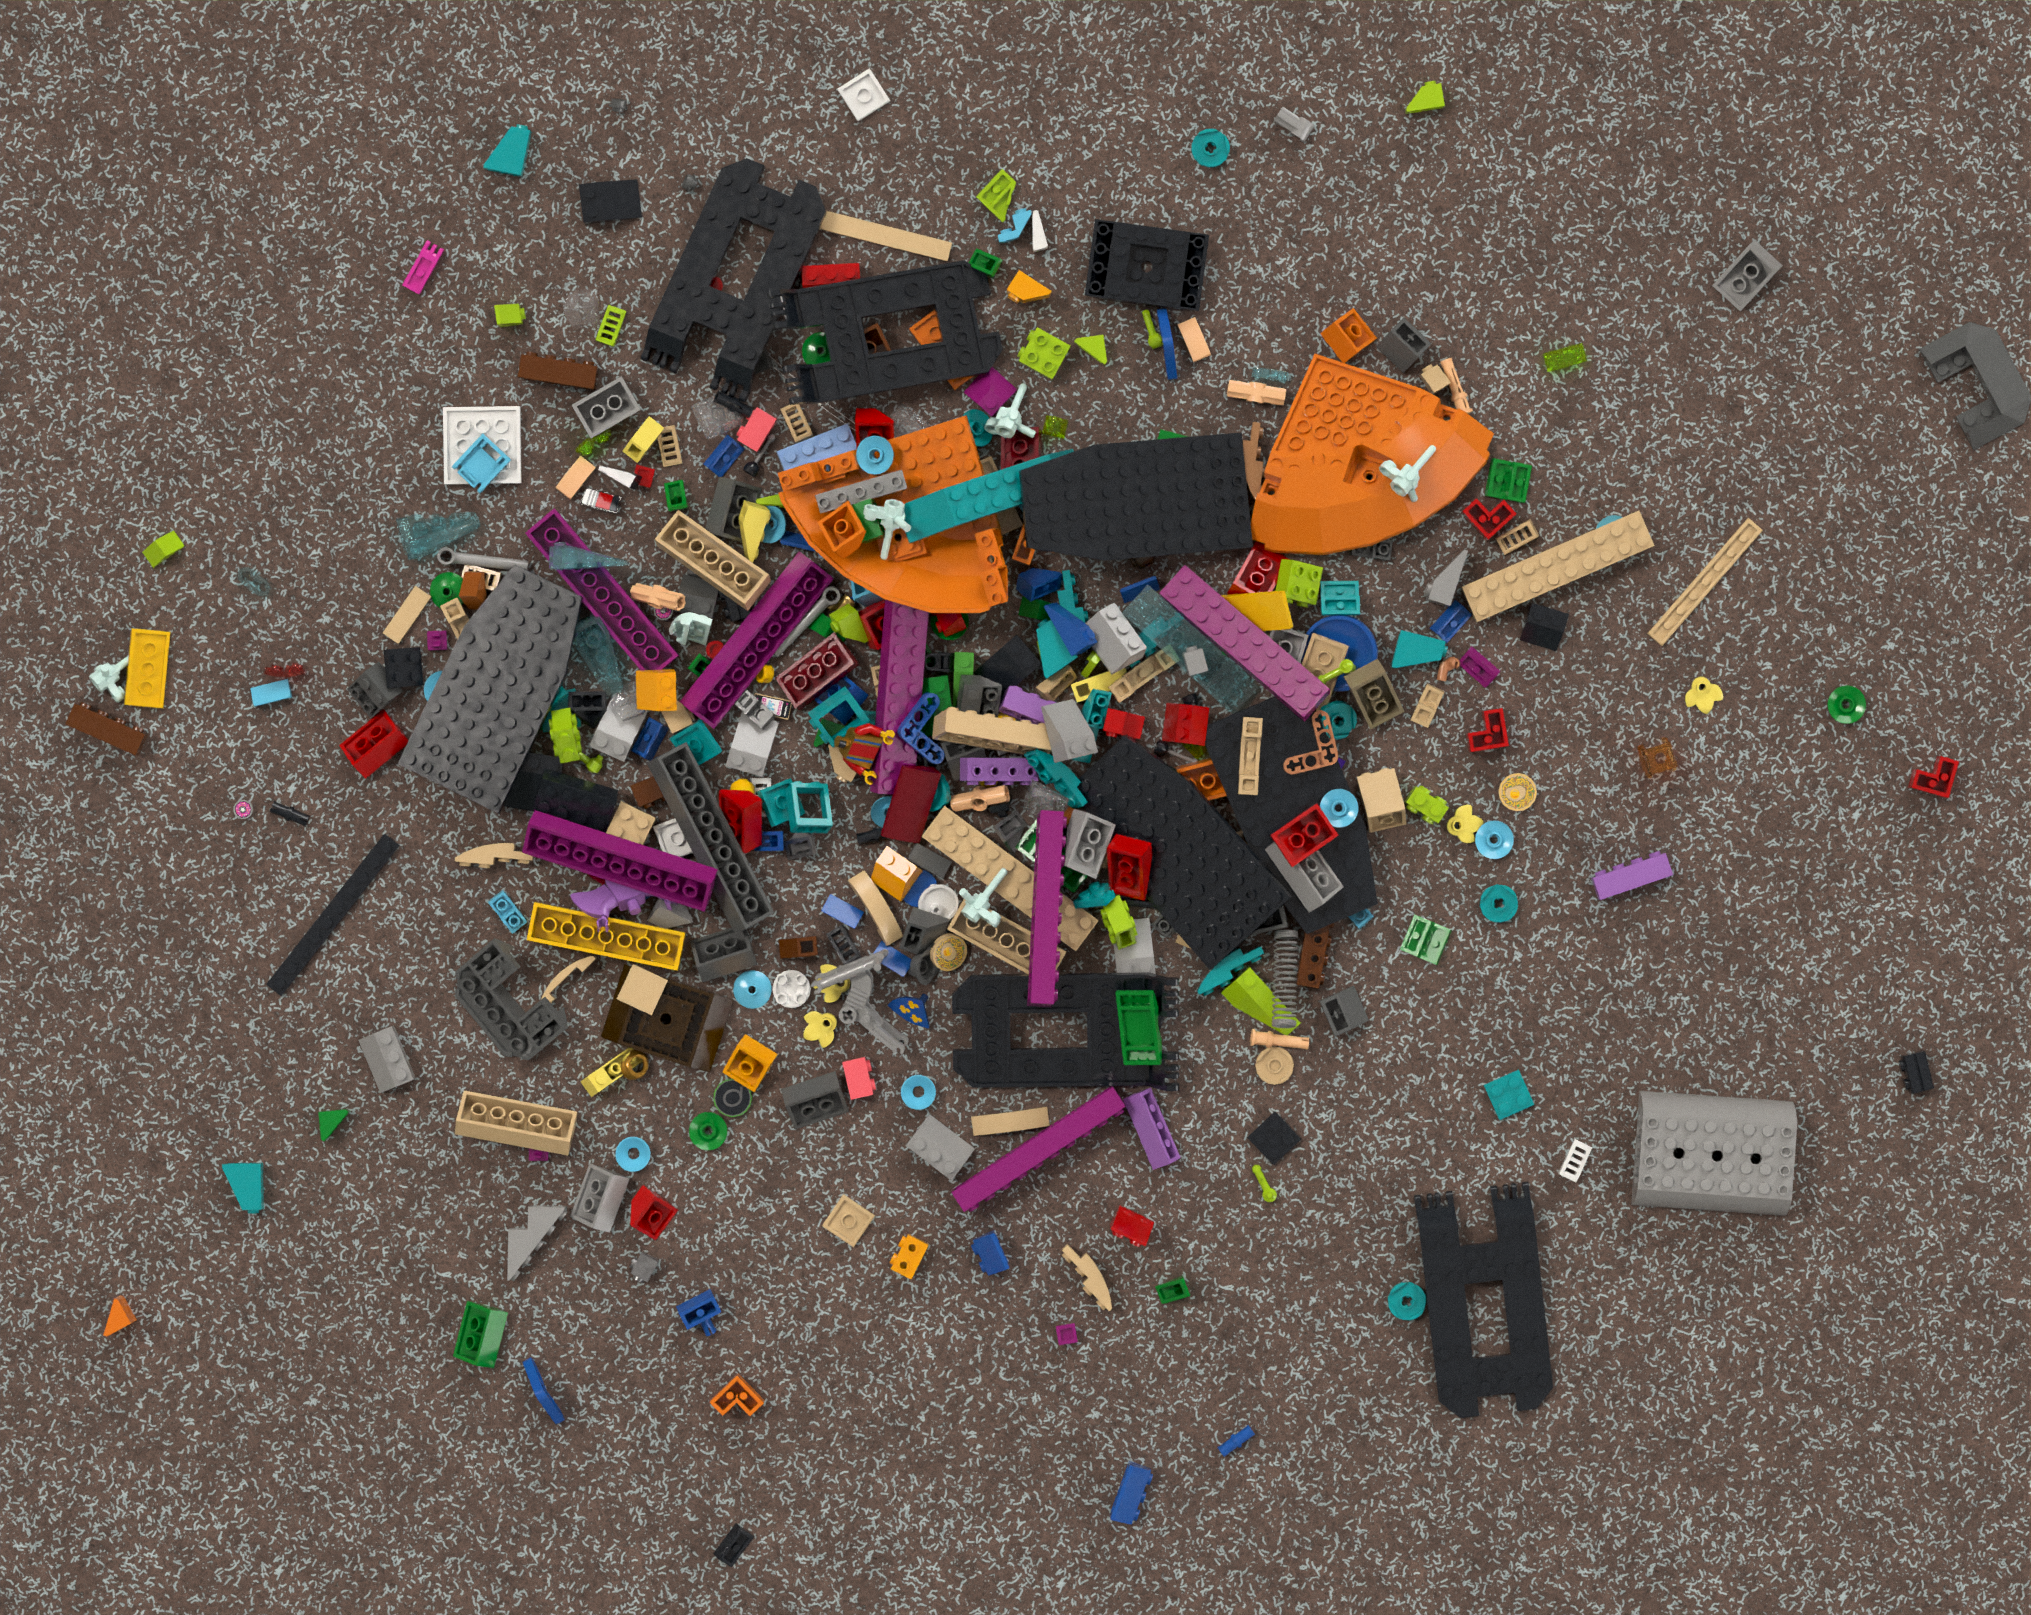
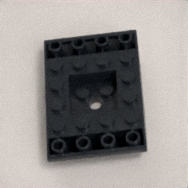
M1095 219L1085 296L1181 311H1199L1209 235ZM1145 261L1152 264V269L1149 272H1144L1141 269V264Z

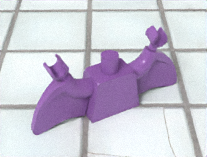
M605 880L606 886L602 885L592 891L572 893L570 897L582 912L598 919V932L601 927H605L606 932H608L607 919L612 909L618 907L620 911L629 909L631 915H637L641 912L640 905L646 902L645 897L654 895ZM658 897L660 900H664L668 910H672L670 904L675 903L678 905L676 902Z

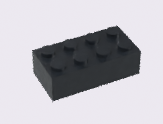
M544 768L533 800L532 811L543 812L606 833L617 802L618 790Z

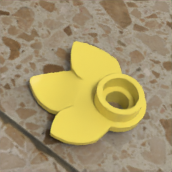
M1697 677L1692 682V689L1685 695L1687 707L1697 705L1698 709L1705 714L1712 710L1714 701L1723 700V693L1720 687L1716 684H1711L1705 677ZM1700 684L1705 685L1702 690L1699 689Z
M1463 805L1456 810L1454 817L1448 820L1447 830L1450 834L1458 836L1460 841L1472 843L1475 842L1473 833L1477 832L1484 822L1481 818L1472 815L1471 805ZM1456 822L1459 824L1458 829L1454 827Z
M829 964L820 966L822 973L837 968ZM850 978L844 981L845 984L842 987L835 984L821 990L822 993H825V1002L837 1001L841 993L849 989L851 984Z
M817 1011L807 1013L804 1019L809 1025L804 1030V1038L810 1041L819 1040L822 1048L827 1047L834 1039L833 1030L837 1026L836 1017L831 1013L821 1014ZM824 1020H828L830 1026H826Z

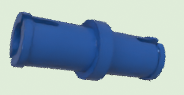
M1247 1425L1237 1434H1232L1230 1439L1217 1448L1225 1457L1237 1447H1242L1241 1444L1254 1436L1255 1433Z

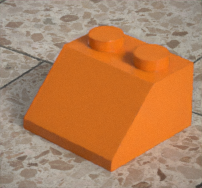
M1354 308L1320 333L1343 363H1346L1377 339Z
M846 501L817 522L833 552L843 559L859 549L866 533L850 501Z

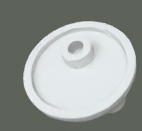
M932 884L921 894L918 901V909L950 920L957 912L958 897L950 887Z

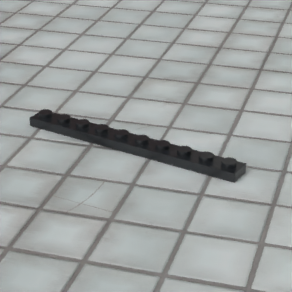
M386 834L380 838L266 984L280 996L285 993L400 845Z

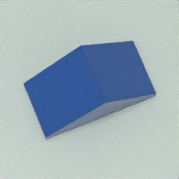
M784 831L762 832V845L755 848L754 851H783Z

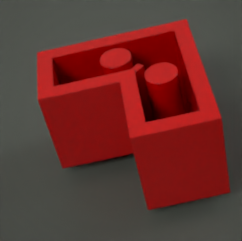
M1477 498L1461 512L1486 541L1517 514L1505 500H1502L1489 512Z
M1108 708L1102 731L1106 732L1105 736L1117 738L1118 735H1128L1136 741V739L1141 738L1145 717Z
M1503 708L1482 711L1485 730L1466 733L1469 752L1509 746Z
M1937 756L1932 773L1913 769L1908 788L1942 798H1949L1959 761Z

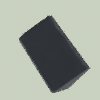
M736 1523L713 1554L717 1559L732 1567L754 1536Z

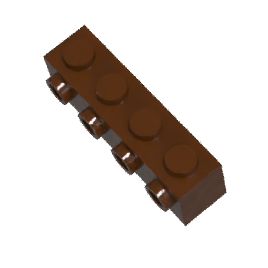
M526 352V355L521 354L518 378L589 390H595L599 368L594 366L595 362L583 361V364L575 363L576 359L564 358V361L556 360L557 356L545 355V358L537 357L538 353Z
M82 701L80 704L74 703L65 723L66 725L135 756H139L148 736L143 733V728L133 725V728L126 725L127 721L118 717L115 720L108 717L109 713L100 709L98 712L91 710V705Z
M1334 923L1309 934L1304 932L1297 972V985L1319 988L1320 985L1324 984L1325 974L1322 973L1323 966H1327L1328 955L1325 952L1326 947H1330L1332 936H1329V929L1334 927Z

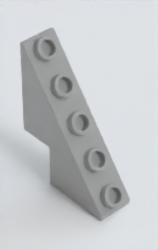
M899 470L815 495L821 514L837 509L846 501H850L851 505L869 498L874 499L907 489L903 471Z
M529 1205L528 1228L508 1229L507 1281L510 1279L513 1282L521 1273L518 1271L521 1265L526 1266L532 1259L530 1256L534 1249L538 1251L544 1243L542 1241L543 1237L546 1234L550 1236L556 1228L553 1224L557 1219L561 1221L568 1213L565 1210L566 1206Z

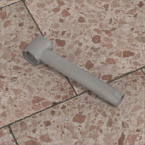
M447 547L440 549L437 554L439 562L444 566H450L455 563L510 570L514 565L528 570V561L525 559L513 560L453 552L452 549ZM450 552L452 554L451 560L448 562L442 561V553Z
M827 586L822 593L823 596L808 610L774 653L777 657L783 655L787 647L829 605L836 604L839 601L840 592L837 587ZM829 590H834L837 596L835 599L829 600L826 598V593Z

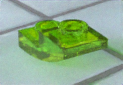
M1583 342L1543 353L1547 372L1587 361Z
M609 428L593 438L588 437L575 449L576 453H581L582 456L592 454V450L596 449L594 441H598V444L608 442L609 437H612L611 429Z

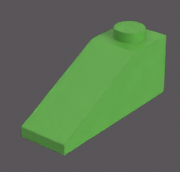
M955 652L953 707L955 708L960 676L973 675L974 653Z

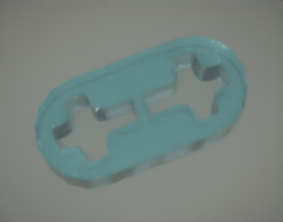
M1253 367L1251 377L1288 382L1289 372Z
M243 567L239 570L237 577L243 585L258 596L269 594L271 586L266 579L249 567ZM250 571V577L254 580L252 582L248 579L244 581L242 573ZM256 581H257L259 584H263V583L266 584V585H265V589H266L265 592H263V591H260V593L258 592V589H259V588L255 585V582H256Z

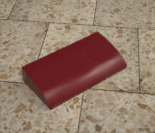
M1029 427L1036 431L1033 438L1016 430L1012 438L1001 436V470L1042 456V431L1039 427Z
M832 633L775 679L794 708L802 710L860 664L836 633Z
M902 765L880 834L881 836L899 841L920 843L941 776L937 769L934 767Z

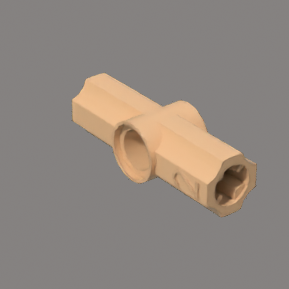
M1229 380L1227 397L1245 399L1248 402L1254 401L1259 404L1284 405L1286 389L1266 386V384L1257 382L1245 383Z
M636 583V585H632L630 590L633 600L647 603L657 609L664 607L680 611L686 604L683 594L669 591L659 585H653L652 587Z
M1005 785L992 788L977 786L971 792L951 795V808L955 812L968 809L983 811L989 805L1009 802V789Z

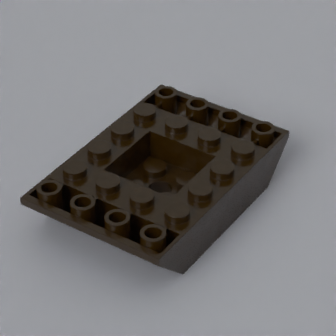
M624 964L601 1037L690 1068L711 1072L734 999L663 977L668 982L653 1014L650 1015L617 999L632 967ZM664 1013L671 1016L670 1024H663L661 1022V1016Z

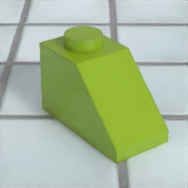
M1436 81L1425 82V86L1420 88L1405 109V114L1444 108L1441 83L1436 84Z
M520 304L494 305L497 325L500 328L523 324V319H526L525 309L521 308Z
M846 604L829 614L831 619L830 626L835 633L838 632L845 638L864 643L868 642L858 611L850 604Z

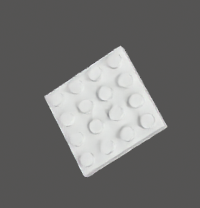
M520 406L443 407L445 485L469 484L457 473L462 466L459 465L455 470L452 466L482 433L511 459L509 464L490 484L522 483ZM489 444L483 448L495 461L501 456Z

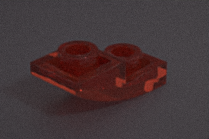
M292 662V666L286 665L285 672L282 671L283 667L272 664L271 668H265L264 674L277 677H296L305 675L307 670L303 669L304 665Z

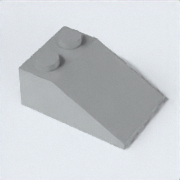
M1754 240L1712 286L1741 311L1783 265Z
M1467 550L1461 551L1431 584L1428 583L1424 591V595L1427 596L1426 601L1445 607L1451 605L1468 553Z
M613 694L607 706V711L603 715L589 747L626 762L648 710L637 709L635 703Z
M1073 699L1041 707L1055 763L1098 752L1094 733Z
M742 711L726 767L763 777L779 721L772 720L763 730Z
M1074 809L1067 826L1065 866L1096 879L1116 825L1088 812Z
M1134 919L1138 934L1135 936L1136 944L1120 950L1114 944L1116 973L1149 972L1156 974L1150 919Z

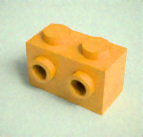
M910 1234L907 1237L903 1236L898 1244L901 1247L899 1253H894L889 1262L892 1264L891 1270L912 1279L929 1244Z

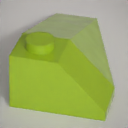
M1250 967L1221 992L1233 1007L1284 1035L1290 1034L1300 1024L1296 1017L1278 1016L1274 1019H1293L1296 1021V1026L1294 1028H1276L1272 1026V1017L1275 1016L1272 1013L1275 1010L1272 1007L1275 1004L1272 999L1275 996H1273V992ZM1283 1004L1274 1005L1277 1008H1287ZM1274 1011L1276 1014H1292L1290 1011Z

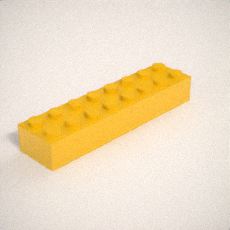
M534 902L527 940L679 970L686 932L608 917L607 919L608 932H606L605 927H601L598 932L597 918L591 917L579 910Z

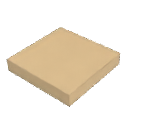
M633 964L617 999L652 1015L668 980Z
M843 1194L822 1226L854 1247L875 1215Z

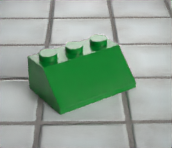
M948 675L923 679L922 695L927 692L934 693L940 700L938 708L920 730L927 737L933 735L934 717L948 707H952ZM927 698L928 704L932 705V698ZM920 712V721H921L922 718H923L922 712Z
M467 1301L453 1357L475 1366L494 1368L508 1312Z

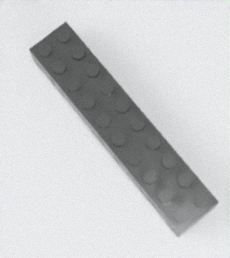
M687 742L647 762L697 862L718 869L713 893L734 933L743 931L774 914Z

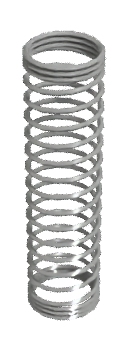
M1276 930L1274 932V940L1277 943L1274 944V947L1277 949L1273 951L1275 954H1277L1273 957L1275 960H1277L1273 963L1275 966H1277L1273 968V971L1276 972L1273 974V977L1276 978L1273 980V983L1276 985L1272 987L1275 990V992L1272 993L1273 996H1275V998L1272 999V1001L1275 1002V1004L1272 1005V1007L1275 1009L1272 1011V1013L1275 1016L1272 1017V1026L1276 1028H1294L1296 1026L1295 1020L1274 1018L1278 1016L1296 1017L1295 1014H1276L1274 1013V1011H1296L1297 1009L1277 1008L1274 1007V1005H1296L1297 1003L1277 1002L1274 999H1296L1297 997L1278 996L1274 993H1296L1297 991L1290 989L1278 990L1274 987H1296L1297 984H1279L1275 981H1296L1297 978H1279L1275 975H1296L1297 972H1279L1275 969H1295L1297 968V966H1280L1276 965L1275 963H1295L1297 962V960H1280L1275 957L1280 955L1294 957L1298 956V954L1277 953L1275 951L1280 949L1294 951L1298 950V948L1277 947L1275 945L1280 943L1298 944L1297 941L1276 940V938L1284 940L1297 939L1298 932L1295 930Z

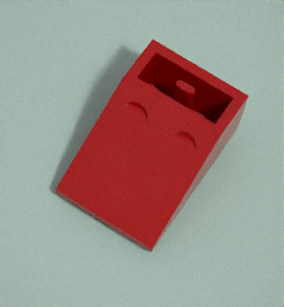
M1119 1205L1110 1223V1229L1113 1235L1121 1239L1125 1236L1129 1238L1131 1244L1137 1247L1141 1245L1146 1246L1154 1221Z

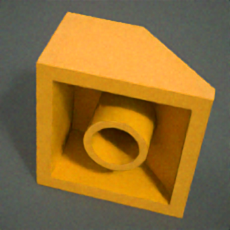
M1020 270L1007 288L1008 298L1016 304L1019 301L1027 303L1049 298L1052 292Z
M674 669L636 670L637 709L677 711L676 672Z
M886 846L875 863L871 880L874 884L902 902L923 870Z
M745 1034L737 1044L722 1073L755 1092L778 1054Z

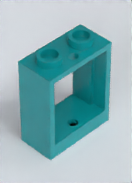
M846 686L808 712L811 717L809 722L815 730L819 728L822 732L819 736L825 744L830 743L832 747H835V738L837 736L845 737L850 727H857L870 721ZM846 700L858 718L833 736H830L819 719Z
M818 781L811 783L792 782L785 790L791 833H828L833 826L828 784ZM797 794H819L822 818H800Z

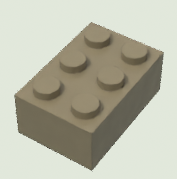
M1378 659L1344 676L1370 730L1405 712L1386 671Z

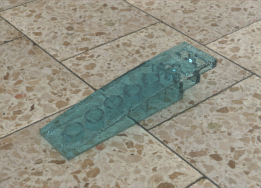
M1148 584L1122 612L1125 617L1186 673L1187 670L1182 653L1186 652L1185 648L1197 645V648H1202L1208 671L1191 675L1190 677L1230 714L1236 713L1259 688Z

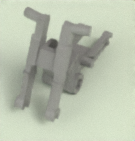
M887 949L864 956L845 965L841 964L833 970L818 973L815 976L817 980L811 984V987H818L814 991L815 994L837 983L841 984L850 978L851 990L839 1012L840 1020L845 1024H851L854 1021L861 1023L871 1034L890 1048L893 1053H896L897 1048L901 1049V1054L904 1053L905 1046L909 1042L908 1037L901 1034L883 1019L875 1010L876 1006L868 1001L873 987V975L869 969L881 970L882 960L889 954Z

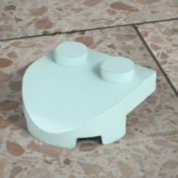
M691 612L683 613L671 623L669 633L670 635L674 634L677 637L676 641L682 645H686L688 639L706 646L713 619Z

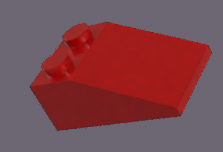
M1256 541L1227 594L1272 592L1277 584L1281 559H1290L1280 553L1265 550V545Z
M885 600L874 603L858 612L870 649L879 650L882 645Z
M1166 703L1162 740L1205 746L1209 707Z
M1315 804L1270 836L1290 866L1294 867L1339 835L1319 805Z
M1116 834L1107 846L1110 890H1114L1115 894L1145 901L1152 862L1151 842Z

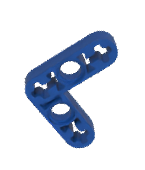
M1166 308L1158 309L1157 317L1163 343L1167 379L1173 380L1177 379V370Z
M927 692L921 696L900 724L897 733L905 743L928 762L939 764L944 760V751L920 731L940 704L939 697L936 694ZM927 698H932V705L928 704ZM921 711L923 718L921 721L916 722L914 715L916 712ZM905 728L909 729L910 735H905ZM920 738L925 740V746L922 749L917 747V741ZM930 749L937 752L938 758H933V755L927 751Z
M530 1357L523 1361L524 1368L538 1401L556 1425L561 1423L565 1418L556 1402L546 1390L533 1358Z

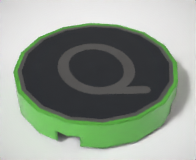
M728 1079L718 1085L713 1099L719 1112L725 1116L736 1117L748 1110L751 1105L752 1095L750 1089L734 1079Z

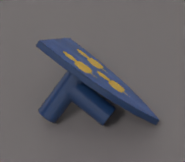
M922 994L920 998L898 997L888 1004L895 1013L906 1021L921 1027L930 1028L925 1003L928 1000L926 994Z

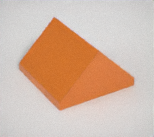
M120 1295L114 1298L103 1336L107 1337L137 1320L124 1296Z

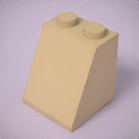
M1384 768L1375 773L1367 772L1357 777L1369 833L1406 824L1405 806L1394 768Z

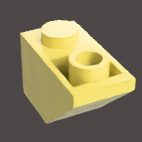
M649 416L628 442L623 452L638 463L649 451L664 427Z

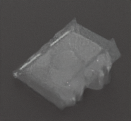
M715 395L691 406L707 439H713L720 434H725L742 425L743 417L735 411L730 412L728 408L715 403Z
M905 401L888 416L894 420L895 438L931 427Z
M1031 779L1024 797V809L1028 815L1037 816L1040 810L1064 811L1069 799Z

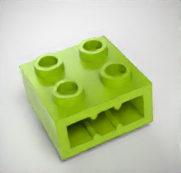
M1037 327L1035 331H1030L1026 339L1029 341L1026 348L1022 346L1017 357L1020 359L1018 362L1052 381L1071 345Z
M1281 559L1276 591H1285L1288 604L1297 602L1296 606L1308 608V605H1316L1323 567L1295 560Z
M570 708L551 711L552 719H549L551 740L554 743L555 757L559 756L560 763L580 760L579 752H582L580 732L577 730L576 715H572Z
M1422 785L1419 787L1414 786L1404 801L1407 804L1405 808L1414 814L1419 812L1423 815L1421 819L1429 824H1439L1449 808L1446 806L1447 802L1439 796L1434 798L1429 795L1431 791Z
M1118 895L1106 906H1102L1103 909L1100 912L1103 917L1104 926L1108 929L1112 945L1116 944L1118 950L1136 944L1135 936L1138 934L1132 916L1130 917L1128 912L1129 908L1126 901H1122L1120 895Z

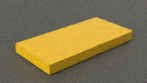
M1285 591L1221 595L1262 631L1293 628Z
M131 628L124 705L163 708L170 632Z

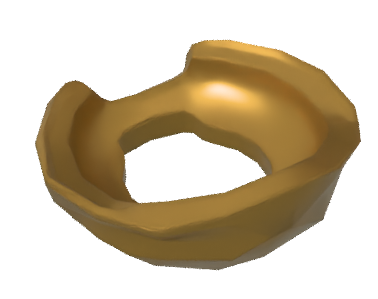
M630 1050L629 1056L625 1061L621 1062V1072L625 1078L636 1080L645 1075L649 1065L645 1053L638 1050ZM634 1057L642 1059L644 1064L642 1071L638 1073L633 1071L630 1064Z

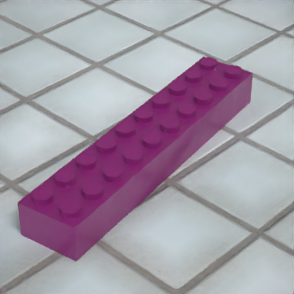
M555 508L525 532L573 591L583 597L584 604L640 670H664L680 656Z
M799 551L680 700V703L714 729L834 578Z
M1186 565L1180 569L1159 593L1160 598L1179 613L1304 722L1330 694V689Z
M885 600L875 726L882 728L884 732L892 730L895 736L894 738L887 736L893 740L891 745H887L882 741L872 763L871 771L876 773L877 778L871 776L873 784L870 785V791L877 794H893L902 765L916 766L917 752L898 736L897 731L900 724L922 696L929 613L889 600ZM921 711L916 712L914 715L916 722L920 721ZM905 728V735H910L909 729Z
M536 810L528 823L522 853L704 912L710 902L718 869Z
M1040 810L1037 814L1027 1006L1051 1007L1058 998V990H1055V984L1059 979V970H1056V964L1060 960V951H1057V945L1061 940V932H1058V926L1062 921V913H1059V907L1063 902V893H1060V888L1064 882V874H1061V869L1065 863V855H1062V850L1066 844V836H1063V830L1067 825V817H1064V811Z
M1110 1086L952 1189L951 1193L964 1212L966 1210L969 1212L979 1207L978 1203L983 1199L986 1202L993 1198L995 1191L1007 1189L1015 1178L1019 1181L1027 1175L1026 1171L1033 1168V1170H1036L1043 1165V1160L1049 1157L1051 1160L1059 1155L1058 1150L1065 1147L1068 1149L1076 1143L1075 1139L1081 1136L1083 1139L1092 1133L1091 1129L1095 1126L1100 1128L1108 1123L1107 1118L1113 1115L1115 1118L1124 1112L1123 1108L1126 1107L1114 1087Z

